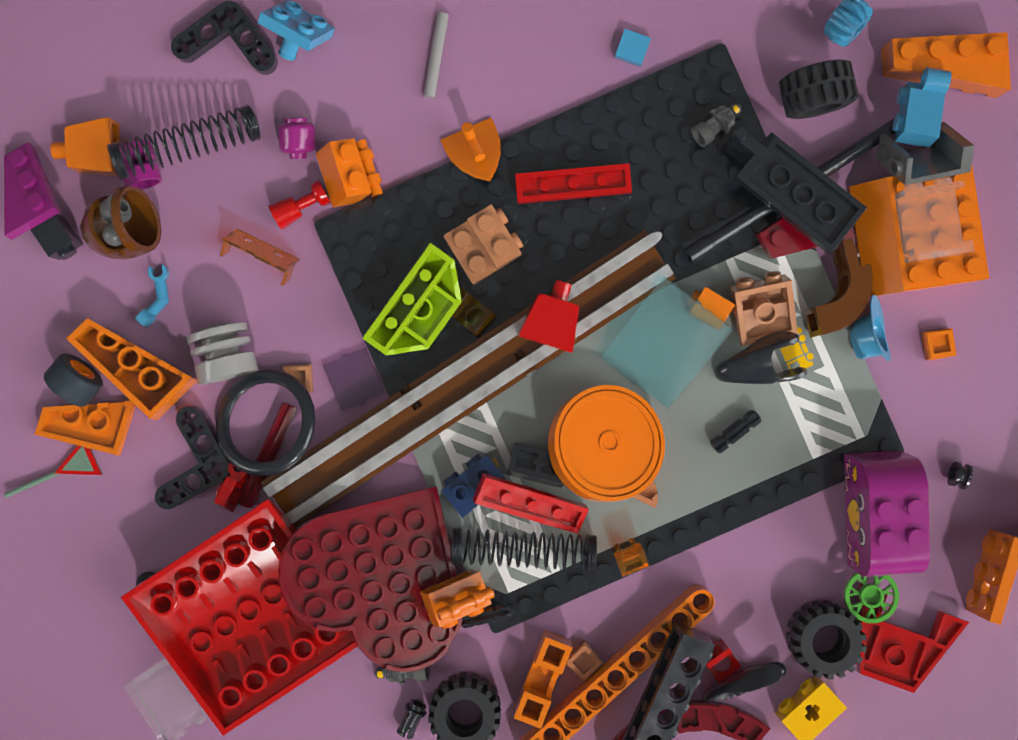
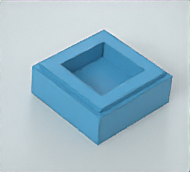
M624 29L614 58L641 67L651 38Z

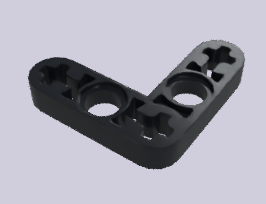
M234 1L222 2L178 34L171 43L172 53L181 62L191 63L230 35L259 74L269 75L278 66V59L241 7ZM229 10H231L236 17L233 21L227 18L228 16L226 12ZM218 18L225 28L221 30L215 19ZM212 25L215 27V34L212 38H202L201 31L204 26ZM251 31L255 34V39L251 44L244 45L240 42L243 32ZM193 35L202 43L200 46L192 38ZM183 43L189 46L190 52L188 54L182 51L181 45ZM258 48L266 58L269 57L267 59L269 62L267 66L259 64L261 61L254 52Z
M187 406L180 409L176 415V423L199 464L157 489L155 501L163 509L175 508L230 476L228 471L230 462L220 448L217 435L202 410L195 406ZM187 412L196 415L197 418L193 422L196 428L203 426L204 431L197 432L193 436L190 432L196 430L192 424L185 423L184 420L187 419ZM202 435H206L211 439L212 444L208 451H202L198 448L197 441ZM214 461L217 463L223 462L225 467L222 468V475L217 472L207 477L205 472L215 467ZM191 474H196L201 479V486L197 490H193L187 485V478ZM181 488L183 491L172 498L173 502L171 500H164V496L167 495L166 490L171 492Z

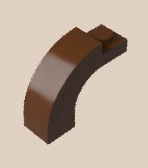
M853 238L841 241L832 253L838 276L837 290L832 299L824 305L803 310L810 338L847 327L860 316L869 301L873 283L871 264L860 266V254Z

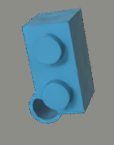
M926 67L922 73L920 83L907 82L904 87H900L896 100L897 104H900L899 113L896 114L893 121V131H896L895 142L929 148L939 138L945 94L951 82V71Z

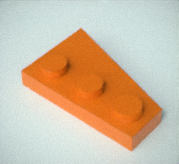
M124 401L119 403H97L86 406L43 407L34 435L121 456L136 405L132 401Z

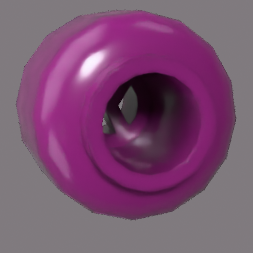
M306 117L284 118V123L279 124V149L283 153H288L290 159L307 158V153L313 152L316 149L315 128L312 123L307 122Z

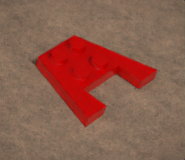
M858 582V591L863 586L861 582ZM884 594L883 602L886 601L888 594ZM863 605L858 614L865 617L868 607ZM881 606L873 608L876 616H880L883 610ZM938 610L928 637L886 621L866 623L858 619L863 626L861 631L866 634L867 639L862 641V643L867 647L866 653H860L863 660L861 664L857 662V672L915 693L969 622Z

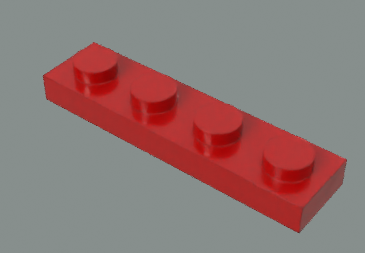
M629 163L515 174L518 204L632 193Z
M483 473L473 496L475 504L575 534L579 533L589 510L586 504Z

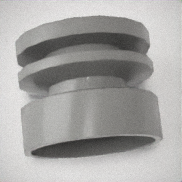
M227 322L202 328L200 331L186 337L188 345L202 344L201 347L191 350L190 355L205 356L206 361L194 366L198 385L229 380L259 370L254 352H240L239 347L251 341L248 336L236 337V335L248 331L247 323Z

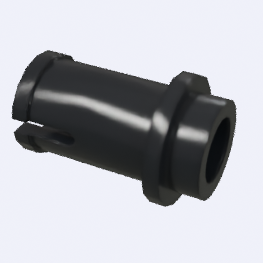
M416 699L406 703V712L400 726L397 728V733L402 737H405L406 732L408 733L407 739H413L421 718L425 717L427 713L425 710L426 705Z

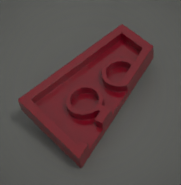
M782 217L755 234L769 259L819 247ZM850 229L843 240L856 237L852 229Z

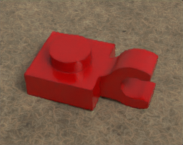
M229 463L228 471L230 477H226L224 483H221L217 488L214 503L224 510L234 513L244 488L243 485L249 474L242 471L237 472V468Z

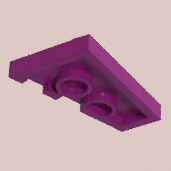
M29 142L4 156V236L13 240L61 212L37 151Z

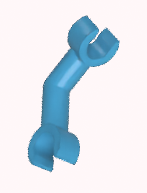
M163 264V273L160 277H155L154 269L148 268V276L154 280L157 299L135 318L145 327H149L154 322L156 315L169 302L166 285L169 270Z

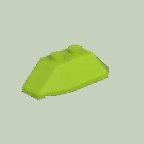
M430 243L362 339L385 355L429 349L462 303L455 260Z

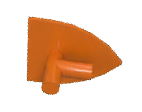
M491 117L475 125L466 122L461 126V131L440 140L451 162L462 172L474 178L491 181L498 167L501 155L500 138Z

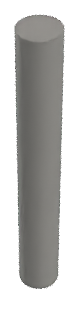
M438 12L424 91V97L429 99L435 98L449 16L443 12Z

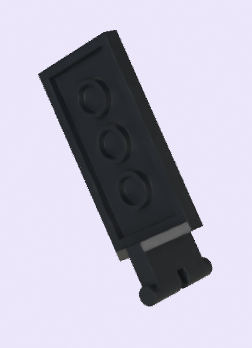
M740 127L722 145L723 153L729 154L743 165L734 180L827 254L833 253L867 209L865 205L772 132L760 144L747 133L745 128Z

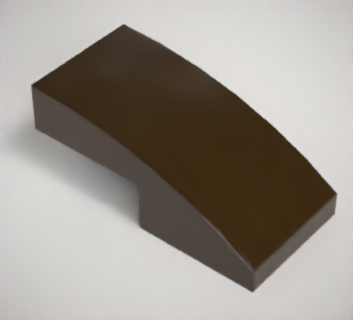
M459 286L462 303L452 317L475 336L479 337L496 315Z

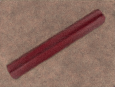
M286 402L281 403L256 461L268 462L275 460L297 410L295 406ZM249 475L238 499V504L245 508L254 507L263 486L261 481L267 478V476Z

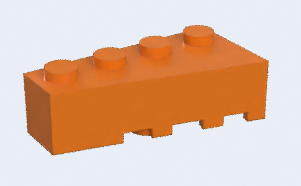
M1008 32L893 38L881 48L883 77L920 83L924 69L930 67L951 71L952 76L949 88L960 89L961 92L971 94L975 92L986 94L987 97L997 98L1011 90Z
M88 318L66 338L149 419L158 421L197 382V379Z

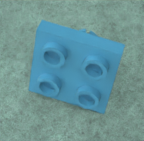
M290 0L262 11L257 22L283 37L278 54L282 58L291 61L296 59L299 47L310 51L331 39L335 27L328 24L325 18L308 13L303 10L299 3Z

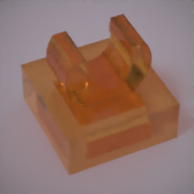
M633 538L629 539L631 546L622 550L618 543L615 544L616 552L613 554L623 577L649 566L641 543L636 544Z

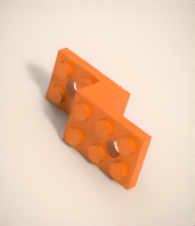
M989 529L988 535L982 541L983 552L980 562L974 568L975 579L972 589L966 595L967 606L965 610L989 622L1001 625L1018 569V537Z

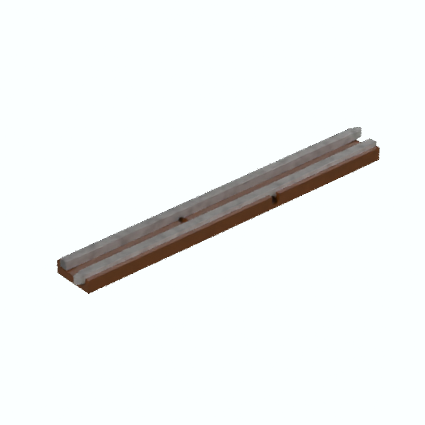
M645 230L641 231L565 281V283L572 285L567 302L579 305L574 345L676 279L669 265L664 263L654 247L662 237L661 232H654L648 235ZM552 290L545 295L551 296ZM530 304L306 451L289 469L265 478L261 481L263 489L269 498L272 496L285 517L297 527L510 388L533 370L539 369L563 353L564 350L517 335L532 306Z

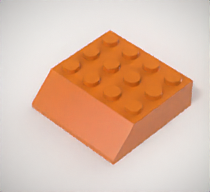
M973 165L971 166V172L910 185H904L895 176L848 187V192L867 207L853 226L856 246L860 254V266L871 264L873 283L870 297L872 295L882 296L990 279Z

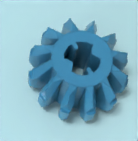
M843 0L825 23L824 34L834 44L836 43L841 47L848 46L866 27V24L871 19L873 9L864 0Z

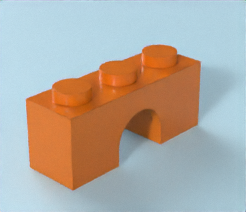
M544 629L515 703L514 719L541 729L551 704V696L559 674H563L572 651L571 639Z

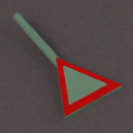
M77 446L57 470L5 492L4 496L8 498L60 474H103L92 450Z

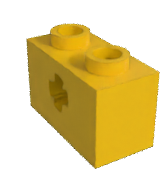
M814 676L813 678L806 679L794 696L784 699L779 704L775 714L798 740H813L847 707L819 677ZM810 704L812 709L807 712L805 708Z

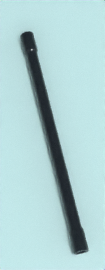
M894 118L817 166V168L825 175L830 176L879 145L880 135L886 134L889 137L895 135L896 131H893ZM760 202L710 235L702 237L683 249L686 259L691 264L711 253L717 246L770 214L773 210L763 202Z

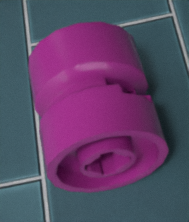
M138 140L140 154L146 171L145 174L142 172L130 144L129 149L136 176L133 175L120 146L119 149L128 173V179H123L125 187L133 186L142 190L160 184L162 177L158 164L153 163L155 170H152ZM147 140L151 158L154 161L156 159L151 142ZM124 143V144H122V145H123V147L125 148V150H126V152H127L126 144Z

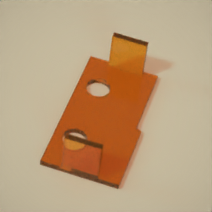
M235 229L222 238L224 242L219 255L222 257L228 253L231 245L253 255L254 258L285 272L281 282L282 286L290 281L295 264L300 260L239 229Z

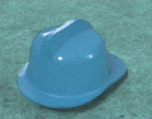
M872 295L870 298V313L856 321L852 327L850 334L851 343L855 355L859 359L883 356L887 361H891L881 304L877 296Z

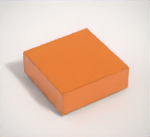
M952 328L921 333L925 360L957 356Z

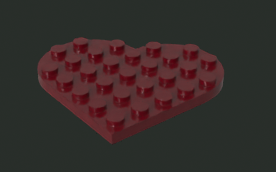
M437 486L317 516L300 526L289 538L282 551L278 567V581L281 594L289 609L300 620L316 629L329 632L350 630L360 651L369 660L385 669L396 672H412L434 664L450 649L448 647L460 631L462 618L458 619V624L447 629L431 624L420 593L422 590L456 576L455 566L451 563V548Z

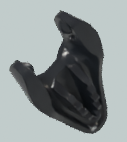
M789 331L768 334L721 362L715 368V376L723 382L743 384H775L803 378L807 375L806 368L796 367L776 374L772 362L774 350L795 345L799 342V335Z
M781 662L750 666L707 689L702 701L706 702L712 698L714 701H718L719 698L726 700L727 697L732 699L735 695L738 697L746 692H752L774 684L786 675V666Z

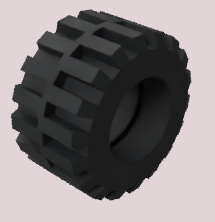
M835 59L811 64L787 74L778 82L785 115L791 119H805L827 114L844 108L859 98L852 63L849 60Z
M815 600L812 601V606L805 603L801 606L802 612L795 611L792 614L795 620L794 622L789 620L787 624L791 629L790 632H786V639L790 642L787 646L793 653L792 656L809 673L812 672L819 678L823 675L826 679H834V674L842 678L846 676L844 671L848 670L852 673L856 670L853 666L856 662L861 664L863 658L860 656V653H866L867 646L862 643V641L867 640L866 634L861 631L863 629L861 623L849 611L838 604H833L831 601L824 600L821 603ZM836 625L838 640L835 646L827 652H814L812 642L815 633L824 626Z
M460 672V677H456L453 674L449 676L447 682L443 680L439 684L438 690H435L429 708L428 721L431 723L430 730L432 735L437 734L436 740H493L496 736V730H499L501 718L500 697L496 695V688L494 686L490 687L489 680L485 677L482 680L478 679V674L472 673V677L466 676V672ZM458 700H471L480 707L482 716L473 724H459L451 718L448 712L450 705Z

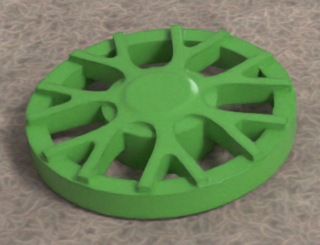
M857 572L853 574L844 588V602L848 611L857 619L866 623H879L888 619L895 612L899 603V590L895 581L889 575H883L879 579L878 576H874L873 584H867L866 577L862 576V579H860V574ZM883 579H886L890 585L882 590L878 587V584ZM856 580L863 584L859 591L852 587ZM884 594L893 595L891 604L883 602ZM859 595L860 601L851 604L850 596ZM863 605L868 607L865 617L858 614ZM881 606L884 614L877 617L873 608Z

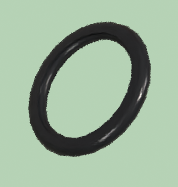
M272 369L250 373L231 386L222 399L216 419V433L220 448L232 465L249 475L264 477L285 471L303 456L310 445L316 421L314 405L307 389L291 374ZM264 383L278 384L289 390L299 403L302 415L301 431L293 447L282 457L268 462L253 461L242 455L233 444L229 427L231 413L237 400L248 389Z

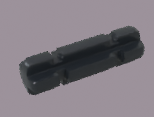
M754 410L748 411L743 415V419H738L721 432L723 435H718L710 441L712 448L719 454L729 448V444L733 445L750 431L749 428H754L762 421L760 416Z
M506 602L485 607L483 613L473 617L466 615L462 617L461 626L466 629L513 617L512 604Z

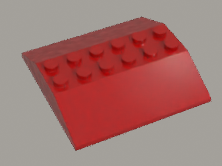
M269 498L121 596L123 602L222 736L358 647L350 630L329 632L316 629L300 620L284 601L278 581L279 561L287 541L297 529Z

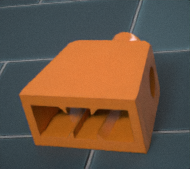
M110 117L67 126L64 129L65 141L52 142L50 145L53 159H66L67 168L80 173L118 177L111 161L107 144L120 142V124Z

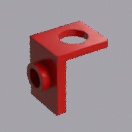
M723 639L713 642L715 644L713 656L706 663V666L718 683L741 669V665ZM728 657L730 660L729 668L725 671L716 670L714 665Z

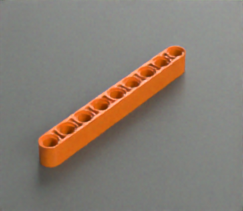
M699 584L687 588L600 666L587 680L581 683L546 715L541 729L533 726L520 740L570 739L658 660L674 625L671 621L674 614L684 613L685 619L680 624L693 628L713 610L715 600L710 591ZM697 594H706V600L702 605H693V599ZM655 632L664 633V638L659 643H652L650 641L652 634ZM634 651H641L643 653L642 659L638 662L629 660L630 654ZM613 670L622 672V676L617 681L607 678L608 674ZM592 689H597L601 692L599 698L594 700L587 698L586 695ZM569 709L579 710L580 714L576 718L571 719L565 716ZM548 728H556L559 731L554 737H547L544 734Z

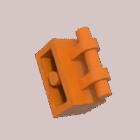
M354 138L331 141L316 153L332 207L358 203L370 193L372 197L383 194L380 185L382 179L380 173H376L373 163L375 157L372 149L368 148L366 139L356 142Z
M473 569L420 591L431 624L443 629L455 626L459 623L458 619L466 615L473 617L483 613L484 607L492 604L490 599L494 597L491 587H485L480 571Z

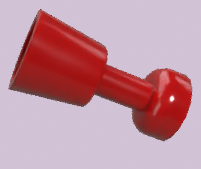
M319 180L311 184L312 192L297 200L290 196L268 205L274 220L281 230L303 216L301 210L318 202L321 206H326L331 203Z

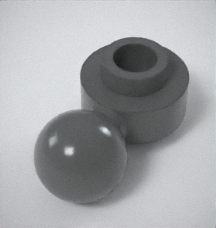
M111 195L103 200L99 207L101 216L108 223L102 231V236L107 244L119 246L122 243L115 232L111 218ZM121 197L120 212L124 224L131 218V208L129 203Z

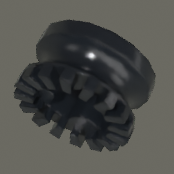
M955 461L948 472V485L953 487L958 485L960 489L964 490L968 488V485H970L968 480L972 481V478L969 477L973 476V467L968 464L962 466L961 462Z

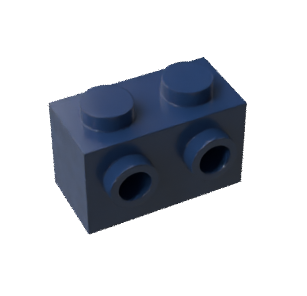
M479 453L465 463L468 468L459 475L455 471L443 481L446 486L441 492L462 518L478 506V504L474 503L473 496L483 473L508 480L487 453L482 457Z

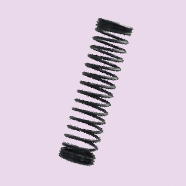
M248 104L241 106V108L236 107L234 114L227 110L225 116L218 112L216 116L217 121L212 115H209L208 123L204 118L200 117L199 126L194 120H191L190 129L182 122L181 132L177 126L173 125L172 135L167 128H163V138L158 131L154 130V141L148 133H145V145L141 138L136 135V148L132 141L126 138L127 152L119 141L107 144L108 152L120 180L128 179L127 169L119 146L128 161L133 175H137L129 144L136 155L142 172L146 173L138 140L152 170H155L147 137L155 150L161 167L164 168L156 134L166 151L170 164L173 166L165 131L173 143L179 162L182 163L174 128L183 142L188 159L191 160L183 125L192 139L197 156L200 158L201 155L195 141L192 123L201 136L206 154L209 155L210 152L203 135L201 120L210 133L215 151L218 152L219 150L212 133L210 118H212L219 131L224 149L227 150V144L220 127L219 115L227 126L232 145L236 147V141L229 126L228 113H230L235 121L241 143L245 144V139L237 119V110L241 114L250 141L260 140V128L252 107Z
M454 527L451 563L459 565L461 562L463 565L469 545V561L473 565L478 544L480 566L484 563L486 545L488 564L491 566L493 564L495 546L497 545V564L500 567L502 565L506 540L507 566H511L515 541L517 568L520 566L524 542L525 566L528 568L534 540V563L537 569L543 538L544 568L547 569L552 539L553 568H557L561 540L563 570H565L569 541L571 539L572 570L574 571L580 538L581 570L584 571L586 557V570L594 572L597 562V536L588 534L583 549V539L581 534H578L574 549L573 535L571 533L568 535L565 548L564 536L560 533L557 547L555 548V537L551 532L546 553L544 532L540 534L537 552L536 533L533 531L531 534L528 551L527 534L523 531L518 557V535L516 530L513 532L509 556L508 531H504L500 555L499 531L496 529L492 554L490 556V532L487 529L481 559L480 529L478 528L476 531L472 558L471 529L468 528L463 557L462 528Z

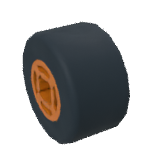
M63 353L59 355L44 373V381L52 392L66 402L76 406H86L103 387V380L99 373L88 363L71 354Z

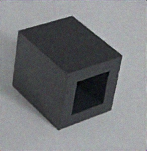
M59 214L30 229L50 258L58 260L69 259L77 253L76 249L83 245L66 218Z

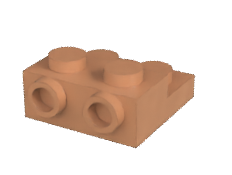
M492 204L468 218L465 223L443 235L473 285L522 255L519 250L523 247L521 240L515 232L511 234L508 232L504 225L508 223L505 214L500 207L495 210Z
M771 271L764 274V279L753 281L751 277H743L736 280V285L729 286L731 302L735 304L732 312L736 316L738 338L742 346L753 344L758 339L774 332L789 331L798 334L792 280L785 274L782 275L780 271Z

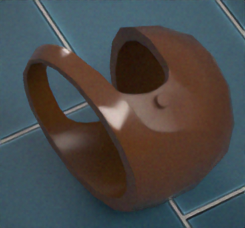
M133 186L117 188L112 195L111 218L115 232L122 243L119 246L107 244L102 236V231L108 223L101 216L99 207L100 203L109 196L97 198L85 209L80 225L82 237L91 250L102 256L122 260L135 258L155 250L160 243L162 230L157 209L150 197L140 188ZM121 197L129 203L131 208V218L124 224L120 212Z

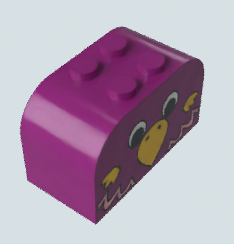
M900 450L844 454L847 565L863 577L925 572L930 560L929 486L922 462L917 457Z

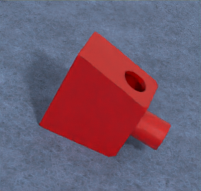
M555 280L551 296L538 293L517 335L572 353L579 313V305L567 302L572 285Z

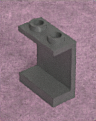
M941 122L940 136L929 148L918 147L904 150L888 135L882 134L880 135L876 156L878 162L901 183L910 185L971 172L975 145L947 123Z

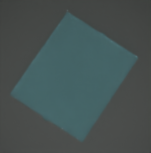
M663 276L601 358L630 379L634 385H638L669 409L732 332L733 328L702 306L700 301L694 300Z

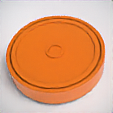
M600 385L572 396L559 408L549 429L548 452L553 469L568 489L590 501L614 502L636 496L653 482L663 463L665 438L661 422L646 400L624 387Z

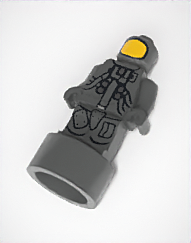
M734 103L728 108L722 105L710 110L709 113H712V118L706 122L701 121L691 128L694 140L700 146L705 147L715 139V135L718 132L724 131L723 134H727L729 129L735 124V116L741 112V105Z
M429 666L412 672H396L383 667H377L374 670V676L377 679L385 678L386 676V680L389 682H397L400 685H404V679L413 678L417 682L428 681L430 675Z

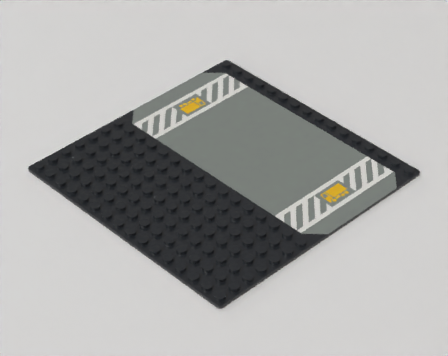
M718 44L501 139V155L498 167L491 181L474 178L462 172L452 162H449L383 191V194L371 196L321 218L314 224L362 337H364L430 243L455 260L459 286L496 315L479 337L475 336L456 319L451 317L429 349L385 355L365 341L389 397L532 304L538 293L545 295L553 289L555 280L567 281L641 231L645 230L648 235L654 232L662 233L661 239L654 247L664 263L669 265L676 279L575 344L572 353L564 351L413 450L428 487L437 486L445 526L451 540L453 528H462L463 557L468 528L471 529L472 558L476 531L478 528L480 529L481 559L487 529L490 532V556L492 554L496 529L499 531L500 555L504 531H508L509 556L513 532L516 530L518 535V557L523 531L527 534L528 551L531 534L533 531L536 533L537 552L540 534L544 532L546 553L551 532L555 537V548L557 547L560 533L564 536L565 548L568 535L570 533L573 535L574 549L578 534L582 536L583 549L588 534L597 536V562L594 572L586 570V557L584 571L581 570L580 538L574 571L572 570L571 539L569 541L565 570H563L561 540L556 569L553 568L552 539L547 569L544 568L543 538L537 569L534 563V540L528 568L525 566L524 542L521 563L518 568L516 566L515 541L510 567L507 566L506 540L502 565L500 567L497 564V545L495 546L494 559L491 566L488 564L487 545L482 566H480L478 559V544L473 565L469 561L468 545L466 560L463 564L464 570L473 569L480 571L485 587L490 586L494 593V597L490 599L492 604L486 607L510 602L513 607V617L488 623L493 633L504 631L845 481L844 454L898 450L904 452L903 445L865 359H859L855 355L851 343L850 325L832 333L810 338L803 310L824 305L835 294L816 248L769 259L756 238V233L781 218V216L774 211L717 246L711 253L693 264L686 259L683 253V249L702 237L710 235L762 202L734 180L743 165L729 154L722 152V145L740 127L745 128L747 133L760 144L766 138L729 51L724 44ZM734 103L740 104L741 112L735 116V124L729 129L727 134H723L724 131L718 132L715 135V139L705 147L700 146L694 140L691 128L701 121L706 122L712 118V113H709L710 110L722 105L728 108ZM630 164L631 194L518 204L515 174ZM492 204L495 210L500 207L505 214L508 223L504 225L510 234L515 232L521 240L523 247L519 250L522 255L473 285L443 235L465 223L468 218ZM780 271L782 275L785 274L792 280L799 342L792 346L774 350L772 354L774 370L777 374L796 367H804L807 370V375L797 380L775 384H743L718 380L715 376V368L721 362L739 353L751 344L742 346L739 343L736 316L732 311L721 329H715L689 314L687 311L690 306L687 302L695 289L700 292L701 288L707 287L731 302L729 286L736 285L737 279L751 277L755 281L764 279V274L767 272ZM600 385H615L629 389L649 403L657 414L664 432V459L659 473L653 480L658 493L656 508L651 507L633 497L614 502L590 501L578 496L565 485L562 488L506 475L514 443L548 450V435L552 420L559 408L568 399L586 389ZM748 411H756L762 420L760 424L754 428H749L750 431L733 445L729 444V448L719 454L712 448L710 444L712 439L718 435H723L721 432L738 419H743V415ZM479 453L482 457L487 453L508 481L586 504L589 510L578 534L478 505L462 518L441 492L446 486L443 481L455 471L459 475L468 468L465 463Z

